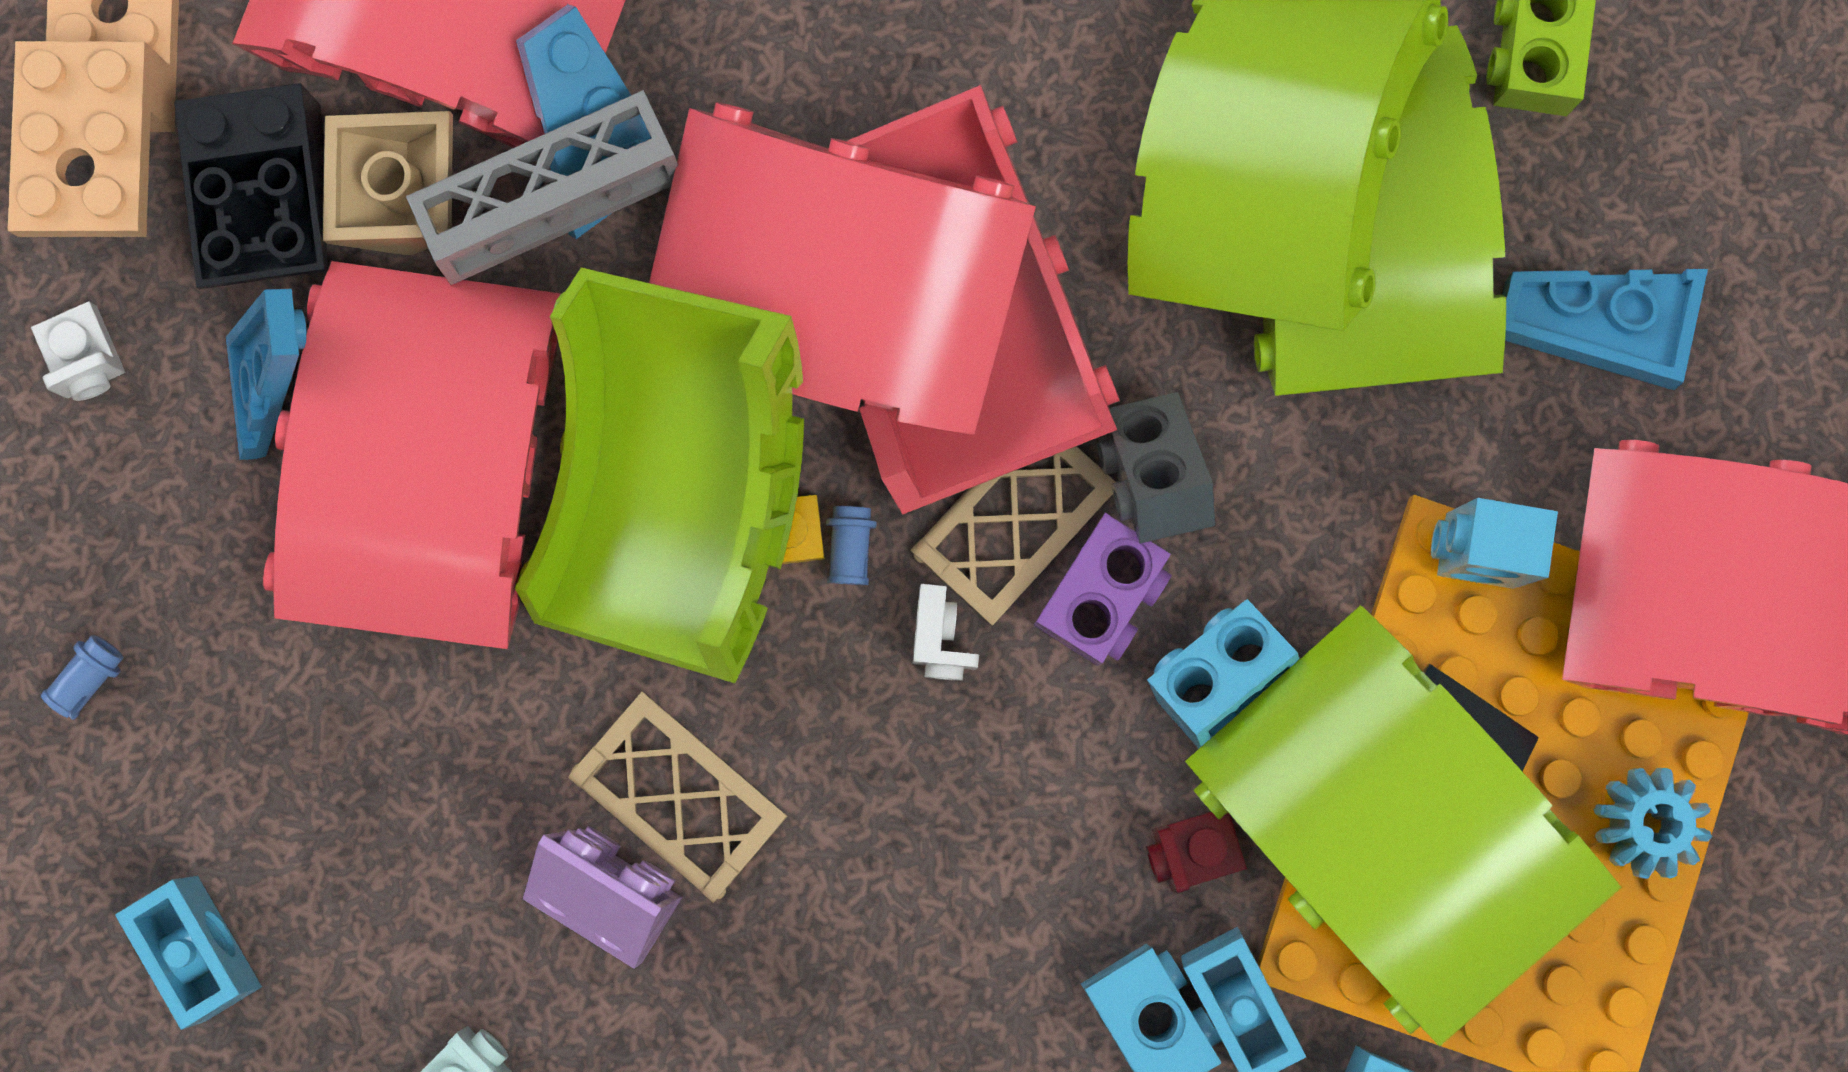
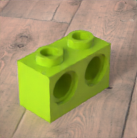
M1596 0L1496 1L1494 24L1503 26L1501 48H1493L1487 67V85L1496 86L1493 106L1566 117L1584 99ZM1530 3H1541L1547 6L1553 14L1554 22H1544L1538 19L1532 12ZM1523 62H1533L1539 65L1546 74L1547 82L1539 83L1531 80L1524 72Z

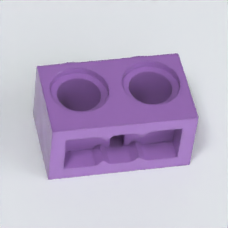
M1105 513L1033 626L1096 666L1101 665L1107 655L1118 661L1138 628L1128 622L1142 601L1152 607L1172 576L1162 569L1171 554L1151 541L1140 544L1134 530ZM1119 550L1132 553L1140 564V575L1137 581L1130 584H1122L1115 581L1107 570L1109 554ZM1094 604L1102 609L1107 620V626L1102 636L1086 638L1075 630L1072 616L1077 606Z

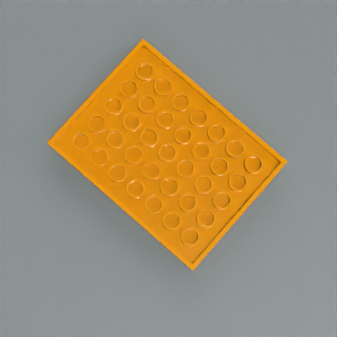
M1412 495L1409 497L1371 615L1414 657L1413 661L1422 672L1427 664L1433 665L1539 737L1523 769V773L1553 805L1550 810L1566 827L1581 837L1622 887L1441 1046L1513 1072H1639L1710 840L1708 842H1691V845L1698 853L1700 861L1695 865H1688L1678 861L1676 877L1663 878L1656 870L1648 879L1635 877L1631 869V862L1624 866H1616L1609 861L1611 851L1617 842L1599 843L1595 838V834L1600 829L1610 827V818L1597 816L1593 809L1598 804H1615L1608 795L1606 785L1610 781H1619L1627 785V775L1630 769L1643 768L1651 776L1656 768H1668L1672 770L1674 784L1681 780H1691L1696 785L1694 795L1689 803H1707L1708 807L1711 808L1705 817L1696 819V827L1705 828L1712 835L1749 713L1715 707L1712 701L1694 699L1693 690L1677 687L1676 699L1671 700L1588 689L1562 680L1580 551L1553 543L1549 578L1514 589L1437 576L1439 559L1432 558L1431 556L1433 532L1438 520L1445 521L1446 513L1455 508ZM1646 813L1643 826L1653 829V832L1658 833L1661 828V820L1653 818L1651 813ZM1285 878L1257 962L1268 985L1438 1045L1421 1026L1412 1034H1409L1383 1004L1392 995L1326 922H1323L1317 929H1314L1288 900L1297 890Z

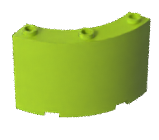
M1193 0L1192 8L1197 16L1189 33L1176 32L1154 89L1143 129L1135 175L1146 177L1142 216L1130 215L1128 295L1344 331L1361 309H1366L1370 305L1374 295L1376 276L1374 270L1369 269L1373 229L1387 160L1393 159L1398 150L1401 135L1399 120L1413 85L1430 55L1443 43L1447 33L1448 10L1446 6H1440L1441 0Z
M1457 25L1448 26L1443 43L1434 50L1423 66L1399 120L1401 127L1399 147L1394 158L1388 159L1386 163L1373 229L1369 269H1373L1375 272L1376 284L1370 305L1366 309L1362 308L1344 331L1263 318V333L1255 334L1254 356L1258 372L1267 371L1275 396L1503 373L1506 296L1494 295L1492 259L1505 257L1499 178L1486 107H1472L1469 89L1470 84H1475L1477 73L1466 42Z
M580 268L567 290L557 298L553 312L550 315L562 355L566 391L565 430L560 442L562 457L559 474L544 527L530 560L524 564L520 572L515 590L534 624L736 683L768 610L766 606L757 604L769 566L781 570L798 495L803 453L804 418L792 416V388L797 389L803 383V373L798 339L792 316Z
M1360 605L1185 762L1202 781L1193 789L1201 801L1218 819H1221L1229 812L1297 890L1288 900L1314 929H1317L1323 922H1326L1392 995L1383 1004L1409 1034H1412L1421 1026L1440 1047L1622 887L1581 837L1574 831H1571L1550 810L1553 805L1500 746L1441 684L1436 686L1413 661L1414 657Z

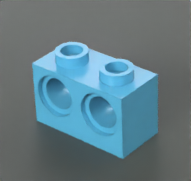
M1476 498L1446 513L1445 521L1438 520L1431 543L1432 558L1439 559L1437 576L1511 589L1549 578L1558 511Z
M1246 599L1234 610L1227 608L1217 613L1205 626L1203 635L1187 648H1177L1165 655L1158 662L1154 669V674L1147 681L1157 702L1199 749L1299 660V655L1255 606ZM1253 644L1262 648L1260 654L1253 660L1239 662L1232 659L1234 652L1244 645ZM1205 684L1212 687L1211 693L1202 701L1190 703L1182 700L1184 693L1194 685Z

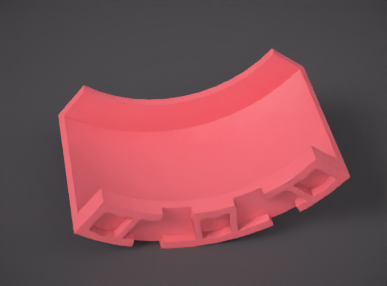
M249 0L232 44L287 72L315 75L338 81L342 70L357 74L370 90L422 108L424 100L428 99L453 110L455 108L463 111L459 120L460 124L515 148L544 135L541 119L536 117L516 40L569 4L576 6L601 48L606 53L626 0Z
M981 85L848 140V142L870 148L868 160L969 186H973L976 176L988 177L1012 184L1014 189L1011 197L1029 203L1007 149L1008 146L1017 143V139L1005 108L1002 105L991 110ZM1033 216L975 434L958 433L900 422L896 420L897 412L865 404V400H863L865 406L859 408L881 479L902 515L1117 430L1108 405L1120 401L1107 366L1103 365L1094 369L1058 276L1069 271L1067 262L1056 235L1044 239L1035 216Z
M716 102L713 113L689 108L677 159L678 166L674 172L649 283L792 316L798 339L803 373V383L797 389L792 388V394L856 412H858L862 399L865 400V404L897 412L896 420L900 422L974 435L1036 206L1011 197L1014 185L996 179L976 176L973 186L960 184L868 160L870 148L856 143L831 138L829 148L770 130L751 123L754 112L741 107Z
M331 262L323 284H313L310 289L307 302V319L310 324L306 335V345L300 359L290 411H281L276 425V448L284 450L278 493L274 552H270L267 557L263 575L264 590L273 591L274 618L508 649L520 603V597L515 590V586L518 583L522 570L525 538L524 534H518L523 497L528 498L530 496L538 442L537 437L532 432L537 405L544 406L550 376L558 349V339L550 315L561 293L462 280L450 285L448 280L441 276Z
M1641 440L1619 441L1618 450L1594 448L1562 680L1588 689L1671 700L1676 699L1677 687L1693 690L1694 699L1712 701L1715 707L1764 716H1797V723L1818 727L1837 734L1848 735V483L1811 475L1812 466L1810 464L1792 460H1772L1769 467L1710 458L1659 453L1658 444Z

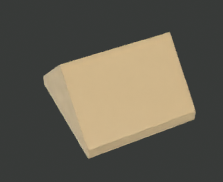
M450 111L325 116L323 241L327 244L401 255H414L429 249L406 196L452 176L453 114ZM452 199L428 209L438 234L452 228Z

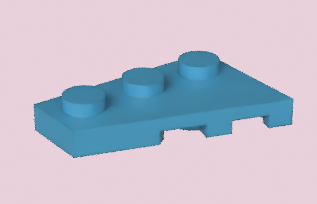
M567 4L516 40L536 117L541 119L544 134L631 96L576 6ZM639 114L615 125L608 144L629 149L651 139L641 115ZM597 134L590 136V138L595 139ZM572 145L557 151L550 165L551 171L569 176L582 170L590 151ZM602 155V158H601L600 161H602V160H604V159H607V158H609V157H606V156H603V155ZM609 215L569 232L568 235L577 239Z
M1686 269L1682 274H1653L1652 270H1629L1625 275H1591L1588 271L1512 272L1505 281L1502 295L1506 296L1505 341L1675 390L1684 382L1708 269Z
M292 289L264 290L226 336L240 460L258 459L266 456L299 357V349H304L306 345L305 316L301 309H294Z

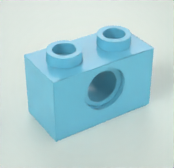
M198 876L172 879L115 914L181 1030L208 1021L262 987Z
M1238 927L1181 956L1183 968L1238 1072H1279L1306 1058L1299 1040Z
M1144 944L1081 983V986L1133 1072H1208L1221 1064L1212 1047L1222 1040L1202 1007L1197 1008L1193 1012L1189 1010L1178 991L1187 985V981L1167 950L1157 956L1152 947ZM1153 1002L1168 1004L1172 1012V1021L1169 1028L1157 1036L1143 1034L1138 1024L1139 1015L1143 1008Z

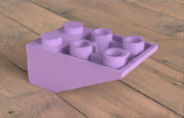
M587 826L586 830L578 828L576 831L568 829L564 832L543 835L537 845L523 900L634 969L644 961L682 899V896L670 890L676 880L647 861L642 860L640 864L634 863L632 866L616 856V853L621 846L592 827Z

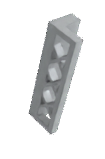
M644 90L407 195L406 198L434 262L450 285H453L671 187L678 163ZM639 114L641 115L651 139L629 149L608 144L615 125ZM597 134L595 139L590 138V136ZM572 145L590 151L582 170L565 176L549 170L556 152ZM602 155H603V156H606V157H609V158H607V159H604V160L600 161L601 158H602ZM537 161L536 166L530 163ZM515 172L530 177L524 194L520 198L506 203L489 197L497 178L505 174ZM543 182L549 184L541 188ZM478 187V189H477L476 192L470 191V190H472V189ZM452 198L471 204L462 224L438 234L429 214V208ZM484 209L490 210V211H488V212L482 214V212H483Z

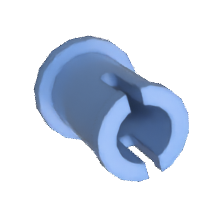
M833 506V518L826 519V525L832 526L830 569L827 583L868 585L870 529L877 527V522L871 521V508Z
M91 635L86 642L78 641L73 648L76 655L49 688L45 689L41 694L42 700L50 708L66 718L69 716L72 720H75L80 715L82 708L108 677L115 678L121 672L118 664L124 658L123 655L113 645L96 635Z

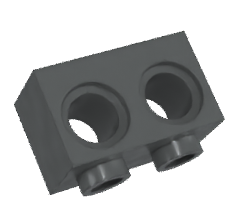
M1175 392L1111 407L1110 411L1117 430L1106 434V436L1096 438L1099 459L1105 475L1116 474L1118 482L1112 483L1116 510L1121 521L1132 520L1139 543L1215 526L1213 482L1179 393Z

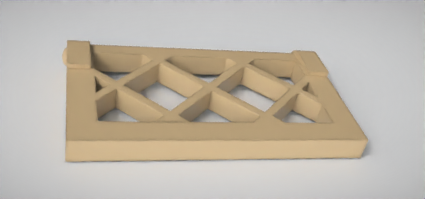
M1075 446L1053 455V469L1015 470L967 489L910 551L917 562L926 565L993 626L1113 494L1112 483H1115V481L1108 474L1105 475L1096 463ZM1060 459L1070 468H1061ZM1079 475L1093 490L1072 513H1063L1061 476ZM1054 476L1056 513L1018 515L1017 478ZM1000 478H1009L1011 515L974 517L973 507ZM1056 520L1057 530L1030 559H1020L1019 522ZM1012 522L1013 560L976 561L974 524ZM958 524H967L969 562H950L936 549ZM1014 566V577L993 600L977 587L976 568ZM969 568L970 580L958 569Z
M644 692L638 695L581 762L572 768L568 777L691 882L712 903L717 899H721L726 894V888L788 817ZM646 718L670 738L671 749L633 752L632 733ZM625 742L626 752L615 753ZM688 754L719 780V790L681 793L679 755ZM671 755L674 794L636 797L634 758ZM626 759L629 798H619L595 777L609 760ZM736 795L762 817L748 834L729 835L727 796ZM720 797L723 836L684 839L682 800ZM675 801L677 840L666 839L637 814V804ZM730 841H741L731 853ZM723 842L724 863L710 877L685 855V845Z

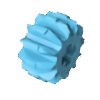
M1643 768L1630 769L1627 775V785L1619 781H1610L1606 785V790L1615 804H1598L1593 809L1597 816L1610 818V827L1600 829L1595 834V838L1599 843L1617 842L1611 851L1609 861L1616 866H1624L1631 862L1633 876L1648 879L1654 870L1663 878H1673L1678 873V861L1688 865H1695L1700 861L1698 853L1691 845V842H1708L1713 836L1707 829L1696 827V819L1705 817L1711 810L1707 803H1689L1694 795L1696 785L1691 780H1681L1674 784L1672 770L1668 768H1656L1651 776ZM1646 813H1651L1653 818L1661 820V828L1658 833L1653 832V829L1643 826Z

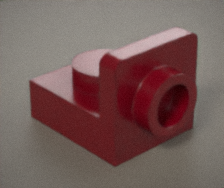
M1209 811L1154 828L1152 832L1156 843L1146 846L1147 856L1156 882L1168 881L1171 891L1177 894L1190 890L1189 887L1247 869L1229 812L1221 819H1218Z

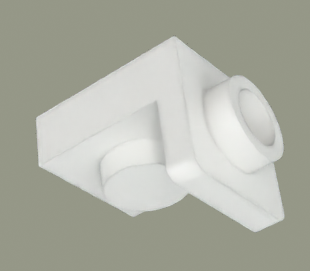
M90 301L31 327L50 371L49 374L42 377L49 391L65 398L72 397L75 401L87 400L106 392L110 388L108 380L126 373L98 307Z
M921 584L919 588L912 664L925 665L924 677L962 681L964 669L976 670L978 668L979 655L941 651L942 640L954 641L957 603L945 602L947 586Z

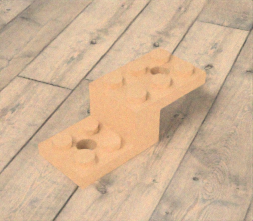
M48 0L46 41H15L8 231L17 237L147 236L150 132L175 131L174 101H176L179 0H128L126 14L120 20L113 23H105L99 19L98 11L103 0ZM79 156H91L95 168L90 180L80 186H69L65 175L67 166Z

